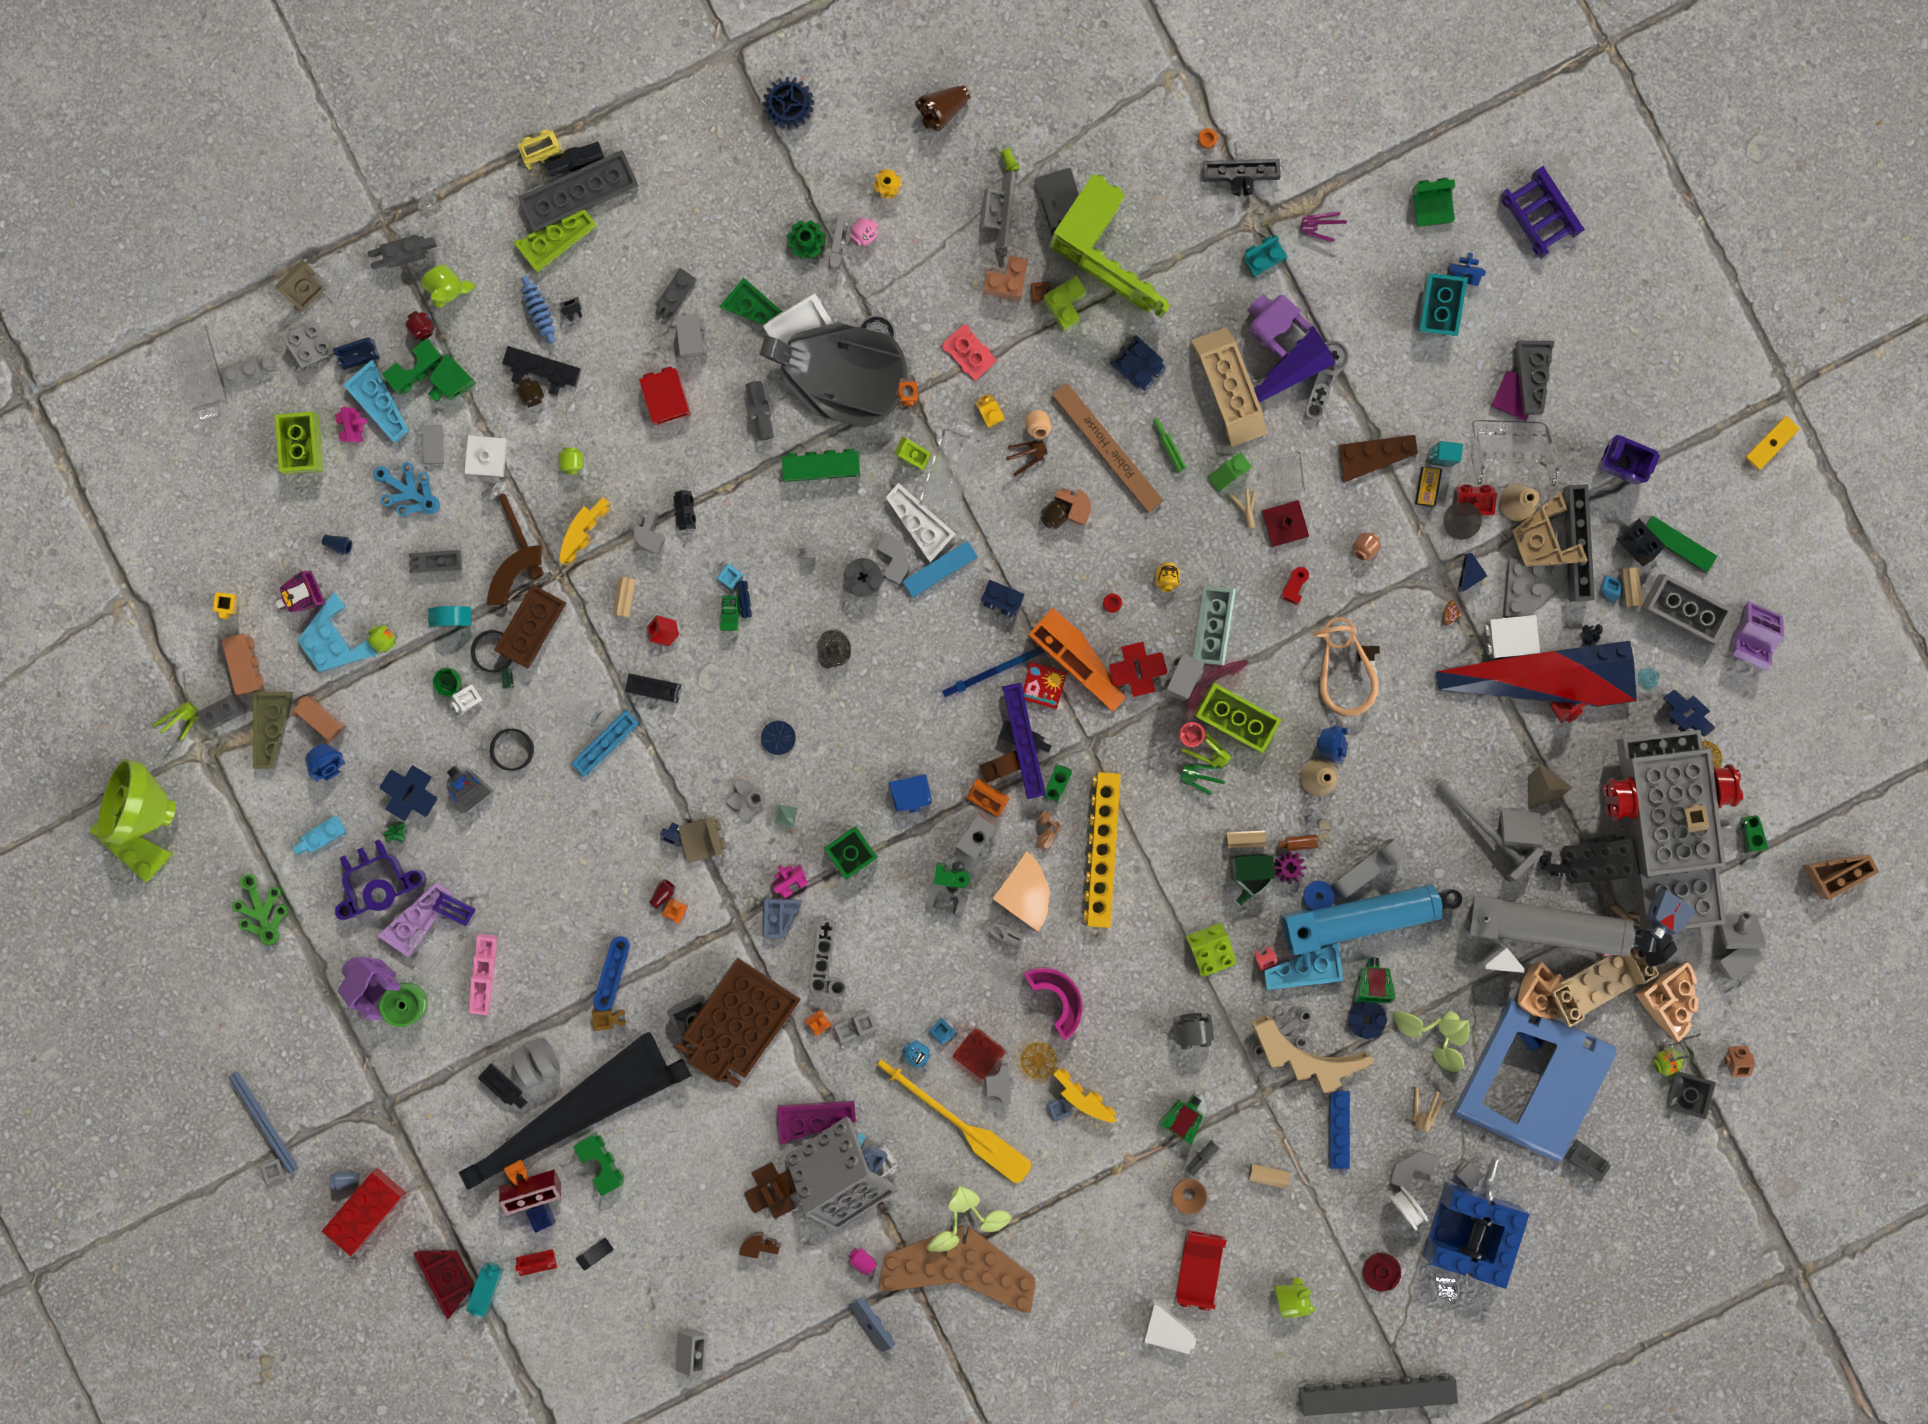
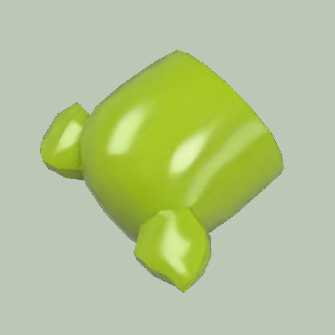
M445 264L438 265L428 271L420 283L431 294L432 304L439 308H443L446 303L455 300L459 294H467L475 288L474 283L461 281L457 274Z
M1294 1278L1291 1285H1274V1293L1277 1296L1282 1318L1309 1316L1315 1312L1310 1299L1311 1290L1303 1285L1304 1281L1301 1278Z

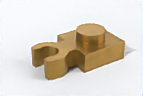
M611 1008L607 1011L592 1010L593 1031L613 1029L612 1024L614 1023L619 1026L626 1025V1020L618 1019L620 1015H625V1010H618L614 1014H611Z

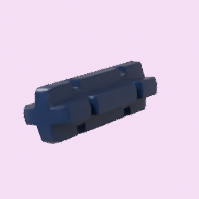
M739 581L737 582V587L740 591L738 595L740 608H742L741 617L750 618L752 617V611L750 609L749 591H747L748 582Z

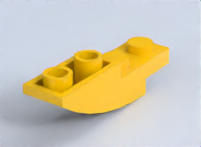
M604 497L591 510L583 506L570 524L560 551L559 562L563 565L571 564L577 557L575 554L580 549L584 550L590 543L588 540L591 537L586 531H591L597 524L596 520L600 516L604 517L609 512L611 503Z
M1057 1067L1053 1071V1075L1064 1085V1088L1060 1090L1061 1095L1076 1108L1106 1122L1115 1123L1117 1121L1115 1117L1117 1113L1110 1105L1106 1107L1102 1103L1104 1099L1097 1091L1093 1093L1089 1090L1083 1094L1085 1090L1078 1082L1074 1084L1070 1080L1072 1076L1065 1068L1061 1070Z

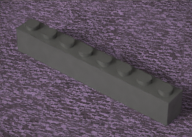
M1440 1373L1438 1376L1433 1377L1424 1374L1420 1375L1419 1378L1402 1376L1397 1380H1392V1378H1382L1381 1381L1364 1379L1361 1383L1344 1381L1342 1384L1336 1385L1332 1382L1324 1383L1323 1386L1306 1384L1304 1387L1299 1388L1300 1407L1303 1416L1458 1404L1456 1379L1449 1373Z

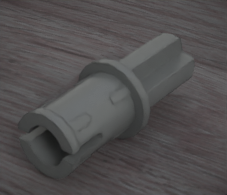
M1210 1140L1200 1152H1197L1198 1155L1186 1166V1169L1192 1175H1195L1205 1163H1209L1208 1160L1220 1148Z

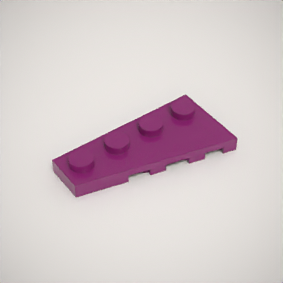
M855 1100L778 1105L777 1107L780 1145L793 1139L804 1138L806 1135L820 1133L846 1116L851 1119V1122L856 1121Z

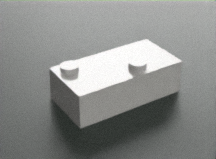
M1658 574L1641 606V609L1711 644H1716L1733 611L1728 606L1666 574Z
M1184 653L1176 656L1160 692L1180 701L1189 699L1197 679H1200L1204 671L1202 668L1205 663Z

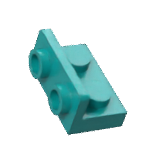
M1270 235L1261 241L1262 244L1258 247L1253 245L1245 250L1246 254H1244L1242 259L1254 278L1287 259V255L1278 241V235L1273 238Z

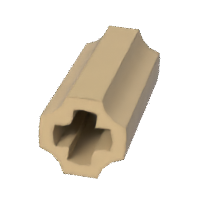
M1639 567L1620 569L1624 607L1642 606Z
M619 577L613 615L630 618L636 584L635 579Z
M1265 830L1226 832L1227 849L1266 847Z
M1251 1164L1248 1179L1249 1181L1287 1189L1290 1173Z

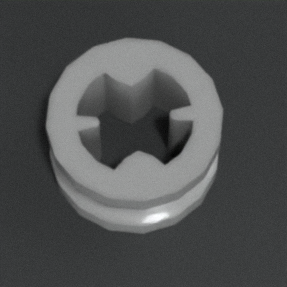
M816 548L799 549L801 552L799 559L816 558L814 554Z

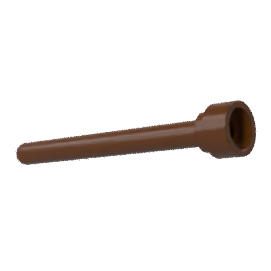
M504 493L500 494V502L520 548L528 547L507 496ZM537 565L528 568L527 574L530 580H535L542 577L544 572L542 567Z

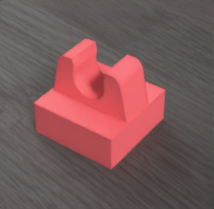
M1268 946L1265 947V955H1260L1258 950L1255 951L1260 972L1278 965L1275 952Z

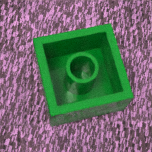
M857 825L824 847L846 880L878 858V855Z

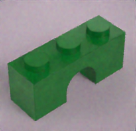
M427 338L412 349L417 357V364L413 369L405 370L396 362L382 373L392 388L400 395L411 391L412 386L416 382L426 379L427 374L431 370H435L444 358Z
M595 1132L577 1142L573 1148L582 1163L595 1159L601 1164V1173L595 1176L592 1181L602 1197L620 1187L624 1183L623 1179L625 1177L621 1169H617L613 1163L615 1159L610 1151L607 1152L604 1147L606 1144L603 1137Z

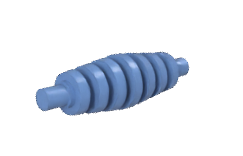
M528 276L522 277L521 281L524 285L522 294H526L524 300L527 302V309H530L528 314L533 316L531 319L534 323H537L535 325L536 328L542 329L539 331L541 336H546L548 343L552 344L556 342L553 335L555 327L550 326L553 324V320L549 318L551 313L547 311L549 309L548 304H544L546 301L543 297H540L542 294L537 290L536 284H532Z

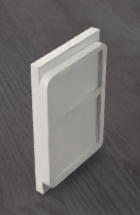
M813 293L770 319L763 327L770 337L777 338L788 344L790 338L798 332L830 325L833 322L822 306L821 301Z

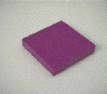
M1507 370L1491 406L1520 420L1527 421L1529 415H1523L1519 375Z

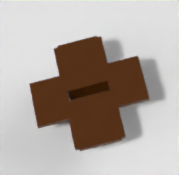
M770 1162L751 1172L758 1185L744 1192V1195L754 1213L769 1206L776 1219L795 1209L790 1195L797 1192L790 1169L778 1174L773 1162ZM768 1182H770L778 1199H775Z

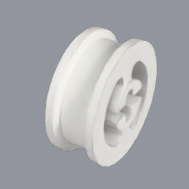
M1401 1186V1191L1394 1196L1390 1194L1389 1198L1403 1215V1218L1416 1231L1419 1224L1424 1220L1428 1222L1429 1219L1415 1199Z

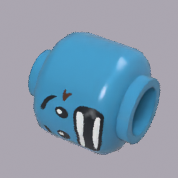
M914 1040L911 1044L907 1042L901 1051L904 1053L903 1061L915 1069L923 1068L931 1057V1054H929L930 1049L918 1040Z

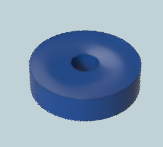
M1317 880L1305 887L1303 899L1307 907L1317 910L1332 906L1335 900V893L1328 883ZM1320 892L1322 898L1318 900L1316 899V894Z

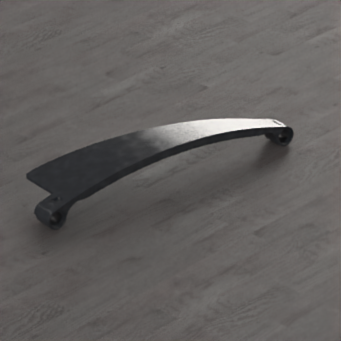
M647 1032L568 1092L489 1156L458 1173L466 1189L469 1190L504 1171V1168L517 1161H523L553 1144L692 1075L683 1058L667 1065L652 1033Z

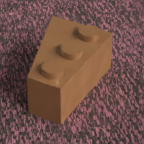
M1864 854L1802 865L1820 899L1826 900L1832 899L1879 873L1872 857Z

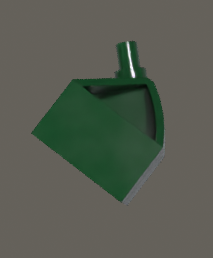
M1271 854L1230 856L1231 879L1243 888L1242 894L1236 900L1242 906L1247 899L1256 897L1266 890L1275 879L1274 856Z

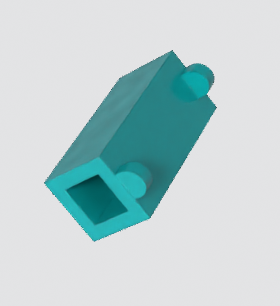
M489 1262L481 1267L466 1311L470 1312L471 1315L484 1318L488 1313L504 1270L499 1268L498 1264Z

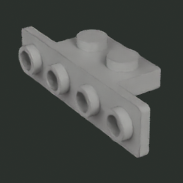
M1014 171L1003 174L1002 191L992 188L984 189L980 227L997 230L995 249L998 250L1006 248L1010 242L1009 228L1012 223L1011 209L1014 204L1013 191L1016 185Z

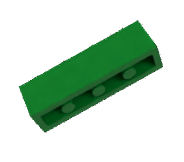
M844 449L842 453H836L835 450H826L824 454L805 452L803 456H797V453H788L786 457H782L784 482L861 477L859 452L855 451V449Z

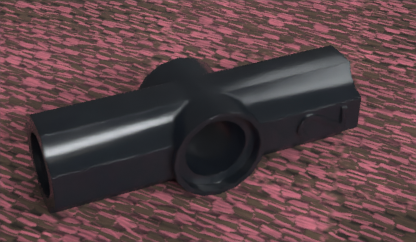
M594 142L580 148L572 147L566 149L563 154L546 159L544 162L549 176L553 177L567 171L574 172L587 164L603 159L604 154L599 142Z

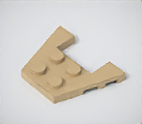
M1561 492L1555 495V498L1548 504H1544L1537 513L1528 517L1512 530L1526 567L1588 561L1581 544L1561 551L1549 517L1568 510Z

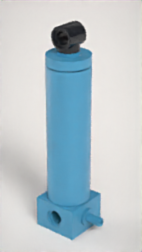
M1430 884L1312 911L1308 909L1281 914L1280 916L1288 952L1293 955L1302 954L1304 966L1307 967L1311 966L1309 953L1321 950L1320 946L1441 920L1442 909L1458 908L1462 903V895L1454 889H1445L1442 892H1437L1435 886ZM1452 893L1455 897V900L1453 903L1449 904L1447 902V896ZM1303 928V934L1298 936V930Z

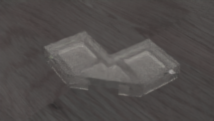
M1694 1017L1690 1021L1692 1024L1691 1028L1679 1042H1676L1669 1035L1666 1036L1663 1047L1670 1062L1689 1058V1052L1683 1040L1699 1037L1701 1034Z

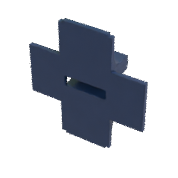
M1673 690L1663 697L1672 708V712L1668 714L1671 718L1669 721L1672 724L1677 723L1679 725L1678 730L1686 731L1691 727L1695 730H1701V735L1704 737L1715 729V726L1704 717L1710 713V710L1694 695L1686 700L1676 690ZM1691 709L1695 711L1689 717L1685 716Z
M414 765L411 766L406 776L391 769L380 785V790L392 796L385 810L403 821H406L412 809L424 817L428 816L438 800L437 796L425 789L432 776ZM413 786H415V788L413 789V791H412V793L410 794V796H409V798L407 799V801H406V802L402 801V800H405V799L407 798V796H408V794L410 793L411 789L413 788Z

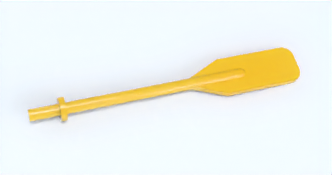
M880 1059L876 1065L891 1076L890 1081L893 1082L896 1079L961 1129L974 1153L1014 1183H1019L1025 1178L1031 1169V1162L991 1130L965 1124L900 1074L902 1069L899 1067L895 1070L884 1060Z

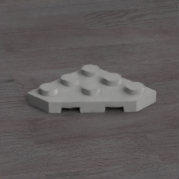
M1508 559L1504 616L1522 617L1532 612L1566 583L1567 564L1526 567L1521 559Z

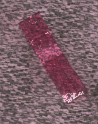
M1247 660L1232 662L1209 673L1192 690L1184 708L1189 710L1202 700L1203 697L1199 692L1228 670L1231 675H1234L1249 662Z

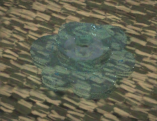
M1650 667L1646 670H1640L1638 672V683L1643 685L1644 689L1649 690L1652 686L1658 685L1657 680L1660 675Z

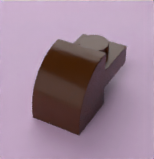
M1016 750L979 765L986 783L1020 770Z
M754 1232L743 1241L739 1255L757 1259L760 1251L778 1255L781 1243L777 1242L774 1238L763 1240L764 1232Z

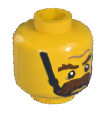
M1162 563L1161 566L1156 568L1155 585L1161 588L1163 592H1172L1173 589L1180 585V569L1174 563Z

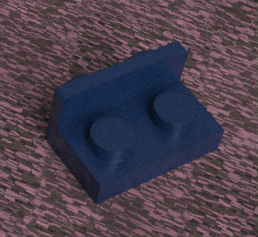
M989 579L981 601L984 602L983 606L992 610L996 607L1001 609V614L1011 617L1012 614L1016 616L1025 594Z

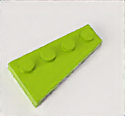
M585 209L562 219L559 223L548 225L545 229L537 233L533 232L528 237L521 240L518 239L513 243L538 273L597 227V225Z
M97 821L89 831L100 840ZM143 836L120 845L101 841L145 882H148L174 854L169 850L163 849L158 844L143 838Z

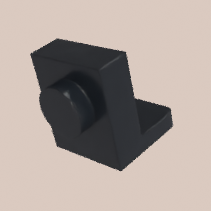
M1543 851L1544 854L1539 859L1541 870L1551 871L1550 875L1562 877V873L1569 874L1570 866L1551 863L1552 852Z

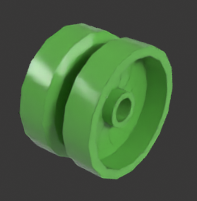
M411 982L400 983L401 988L399 991L386 990L381 997L379 1003L380 1013L383 1019L390 1025L406 1027L419 1021L426 1013L428 1008L426 993L419 985Z

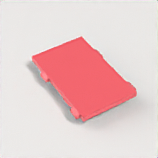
M963 324L942 344V349L948 352L960 364L962 370L965 373L967 372L976 381L998 360L990 353V349L987 346L985 347L970 331L971 328Z

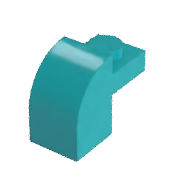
M438 606L428 608L429 627L472 626L471 607Z

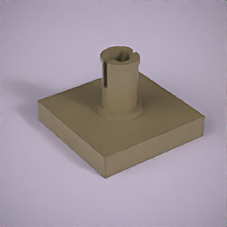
M303 260L275 285L276 289L302 312L330 286Z

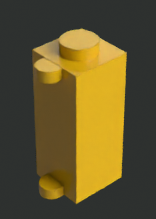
M215 592L213 611L225 620L229 619L230 615H236L239 596Z

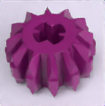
M1288 851L1287 858L1284 853H1281L1282 860L1275 859V862L1279 863V866H1274L1275 870H1279L1275 873V876H1281V882H1284L1287 878L1288 884H1292V878L1295 882H1299L1297 875L1302 877L1305 875L1300 872L1301 869H1306V866H1300L1305 860L1303 858L1297 860L1299 857L1298 853H1295L1292 857V852ZM1288 863L1294 866L1290 873L1289 870L1285 869L1286 865L1289 866Z

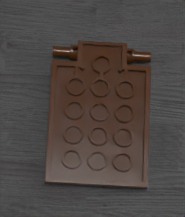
M737 957L682 1034V1038L696 1048L686 1047L679 1041L675 1043L674 1048L684 1054V1057L688 1059L686 1063L717 1083L720 1081L728 1082L737 1088L741 1081L731 1075V1072L728 1071L729 1068L746 1078L801 999Z

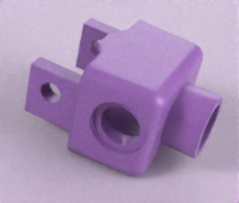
M1262 294L1247 309L1255 318L1248 328L1249 332L1264 349L1268 347L1279 360L1287 352L1274 339L1279 334L1285 333L1291 327L1292 321L1305 334L1312 327L1300 315L1301 310L1284 295H1279L1271 302Z
M356 957L343 965L342 974L345 976V979L339 986L338 993L350 1009L358 1010L365 1019L380 1020L382 1015L375 1008L386 990L399 991L401 985L395 980L396 973L383 960Z

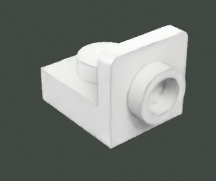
M471 684L452 695L450 707L461 716L465 711L481 703L482 698Z

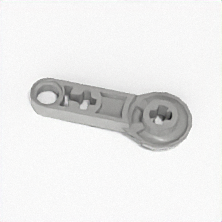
M1331 340L1325 342L1330 353L1336 352L1335 356L1338 359L1334 360L1336 364L1317 373L1305 407V415L1311 420L1318 419L1322 415L1335 377L1346 367L1349 361L1348 349L1339 341ZM1323 388L1325 396L1322 395L1319 399V402H1323L1322 405L1311 401L1312 398L1314 400L1317 399L1318 393L1315 390ZM1310 406L1318 407L1319 413L1317 416L1309 414Z

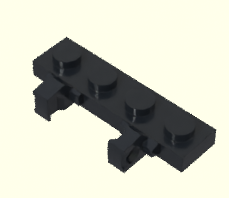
M507 346L502 362L504 366L511 367V372L514 373L511 382L520 385L519 382L524 377V374L537 375L551 382V390L548 394L556 397L560 387L564 388L565 384L576 388L582 370L581 368Z

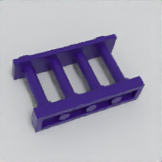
M1544 166L1537 169L1532 174L1533 180L1512 194L1509 189H1506L1500 195L1503 205L1510 209L1532 243L1533 251L1541 259L1550 253L1547 248L1568 234L1575 238L1585 230ZM1535 187H1540L1544 192L1543 196L1524 209H1521L1516 200ZM1547 202L1551 203L1554 212L1536 224L1531 225L1526 216ZM1561 219L1564 223V228L1542 241L1537 231L1554 220Z

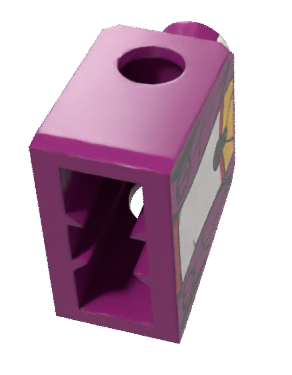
M301 571L283 584L279 589L282 597L276 600L279 609L287 608L290 613L326 604L312 571Z

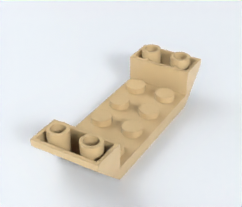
M1225 327L1191 340L1196 357L1201 360L1226 427L1224 431L1230 447L1232 448L1267 435L1263 412L1237 343L1228 328Z
M1633 948L1630 950L1629 957L1621 955L1602 957L1557 983L1551 993L1567 1026L1572 1027L1584 1020V1015L1634 985L1645 984L1659 976L1660 974L1656 966L1649 967L1645 960L1646 956H1643L1642 951Z

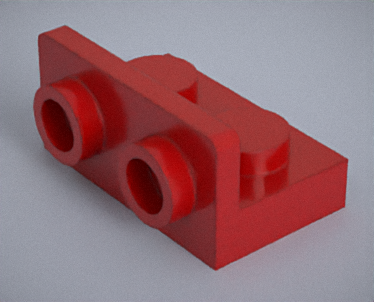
M1464 484L1461 487L1455 488L1457 493L1456 515H1495L1497 492L1494 487L1490 485L1473 487L1472 485Z

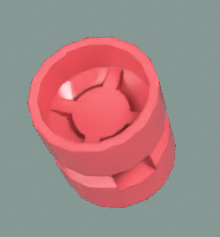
M1192 721L1182 726L1179 736L1184 745L1195 747L1204 741L1206 731L1202 724Z

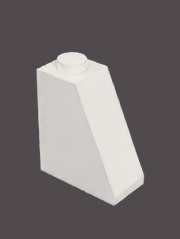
M1153 1300L1143 1335L1144 1342L1190 1354V1350L1194 1349L1196 1344L1193 1331L1161 1304Z

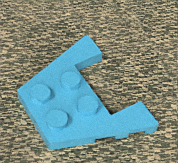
M333 593L329 597L326 604L323 605L297 640L319 672L378 655V652L367 640L351 650L330 620L331 617L346 608L337 593Z

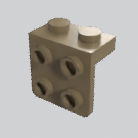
M715 816L679 827L688 862H695L725 853L724 849H727L724 837L721 838L719 831L722 829L719 819H716Z

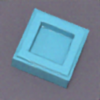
M727 563L717 579L733 590L737 582L743 577V574Z

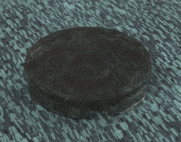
M1457 502L1451 505L1443 516V527L1447 534L1454 539H1469L1480 530L1482 524V515L1478 508L1469 502Z

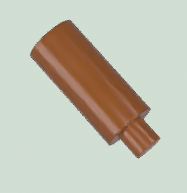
M1316 834L1285 837V841H1279L1278 844L1279 849L1286 848L1287 851L1318 848V839Z

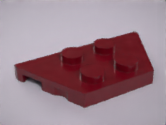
M417 1250L413 1254L446 1319H449L474 1286V1282L458 1250Z

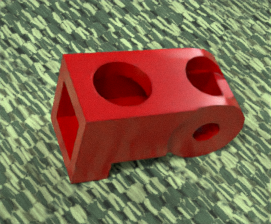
M1297 567L1291 572L1280 598L1295 605L1300 603L1302 596L1298 595L1303 583L1309 579V572L1305 567Z

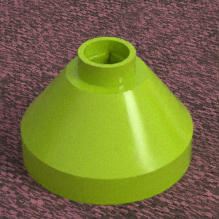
M123 759L114 769L106 786L99 811L98 835L101 841L120 845L154 831L160 825L168 827L171 824L176 810V802L168 799L165 790L142 762Z

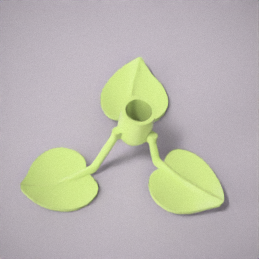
M1449 1011L1442 1019L1438 1018L1434 1023L1423 1027V1022L1418 1017L1405 1012H1393V1017L1399 1030L1412 1038L1420 1037L1421 1032H1426L1439 1024V1030L1446 1038L1443 1048L1436 1047L1434 1049V1058L1444 1069L1451 1072H1460L1464 1067V1059L1456 1050L1447 1049V1044L1449 1040L1458 1046L1466 1044L1470 1034L1469 1020H1460L1456 1013Z
M959 1186L958 1189L951 1193L952 1198L948 1202V1209L953 1211L952 1233L945 1231L938 1234L926 1248L929 1251L945 1252L953 1249L959 1243V1237L956 1236L957 1212H965L971 1208L982 1222L980 1229L985 1232H995L1002 1229L1011 1221L1012 1215L1007 1211L996 1210L989 1213L985 1218L981 1217L975 1209V1206L980 1202L979 1196L972 1190Z

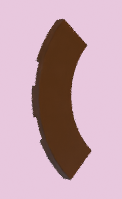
M535 545L523 548L513 553L501 564L491 581L487 605H507L508 594L515 577L528 568L542 565V546Z

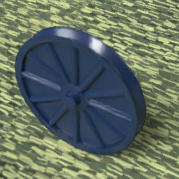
M784 721L770 722L764 727L761 734L763 747L774 755H783L789 752L796 741L794 729Z

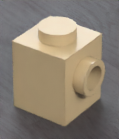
M1691 805L1685 809L1689 833L1709 829L1705 805Z

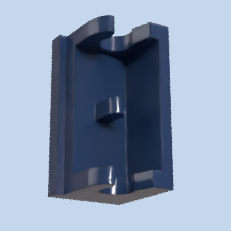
M370 337L333 348V352L339 360L337 363L343 370L369 363L371 360L380 359L375 341Z

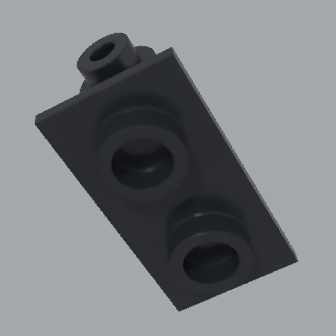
M687 490L674 492L675 510L681 509V513H675L677 527H679V530H687V528L696 529L692 492Z

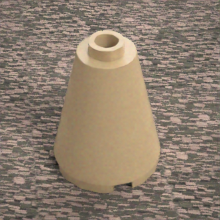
M1513 484L1507 487L1501 494L1499 501L1501 512L1509 520L1516 522L1525 521L1528 517L1535 514L1538 507L1539 494L1536 490L1525 484Z
M1324 758L1310 760L1301 771L1302 786L1308 793L1314 796H1326L1333 792L1338 785L1339 773L1336 766Z

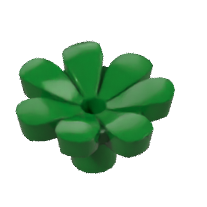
M398 821L395 826L391 824L388 828L389 831L383 833V836L386 837L385 841L391 842L397 839L399 842H403L406 839L403 835L405 823Z

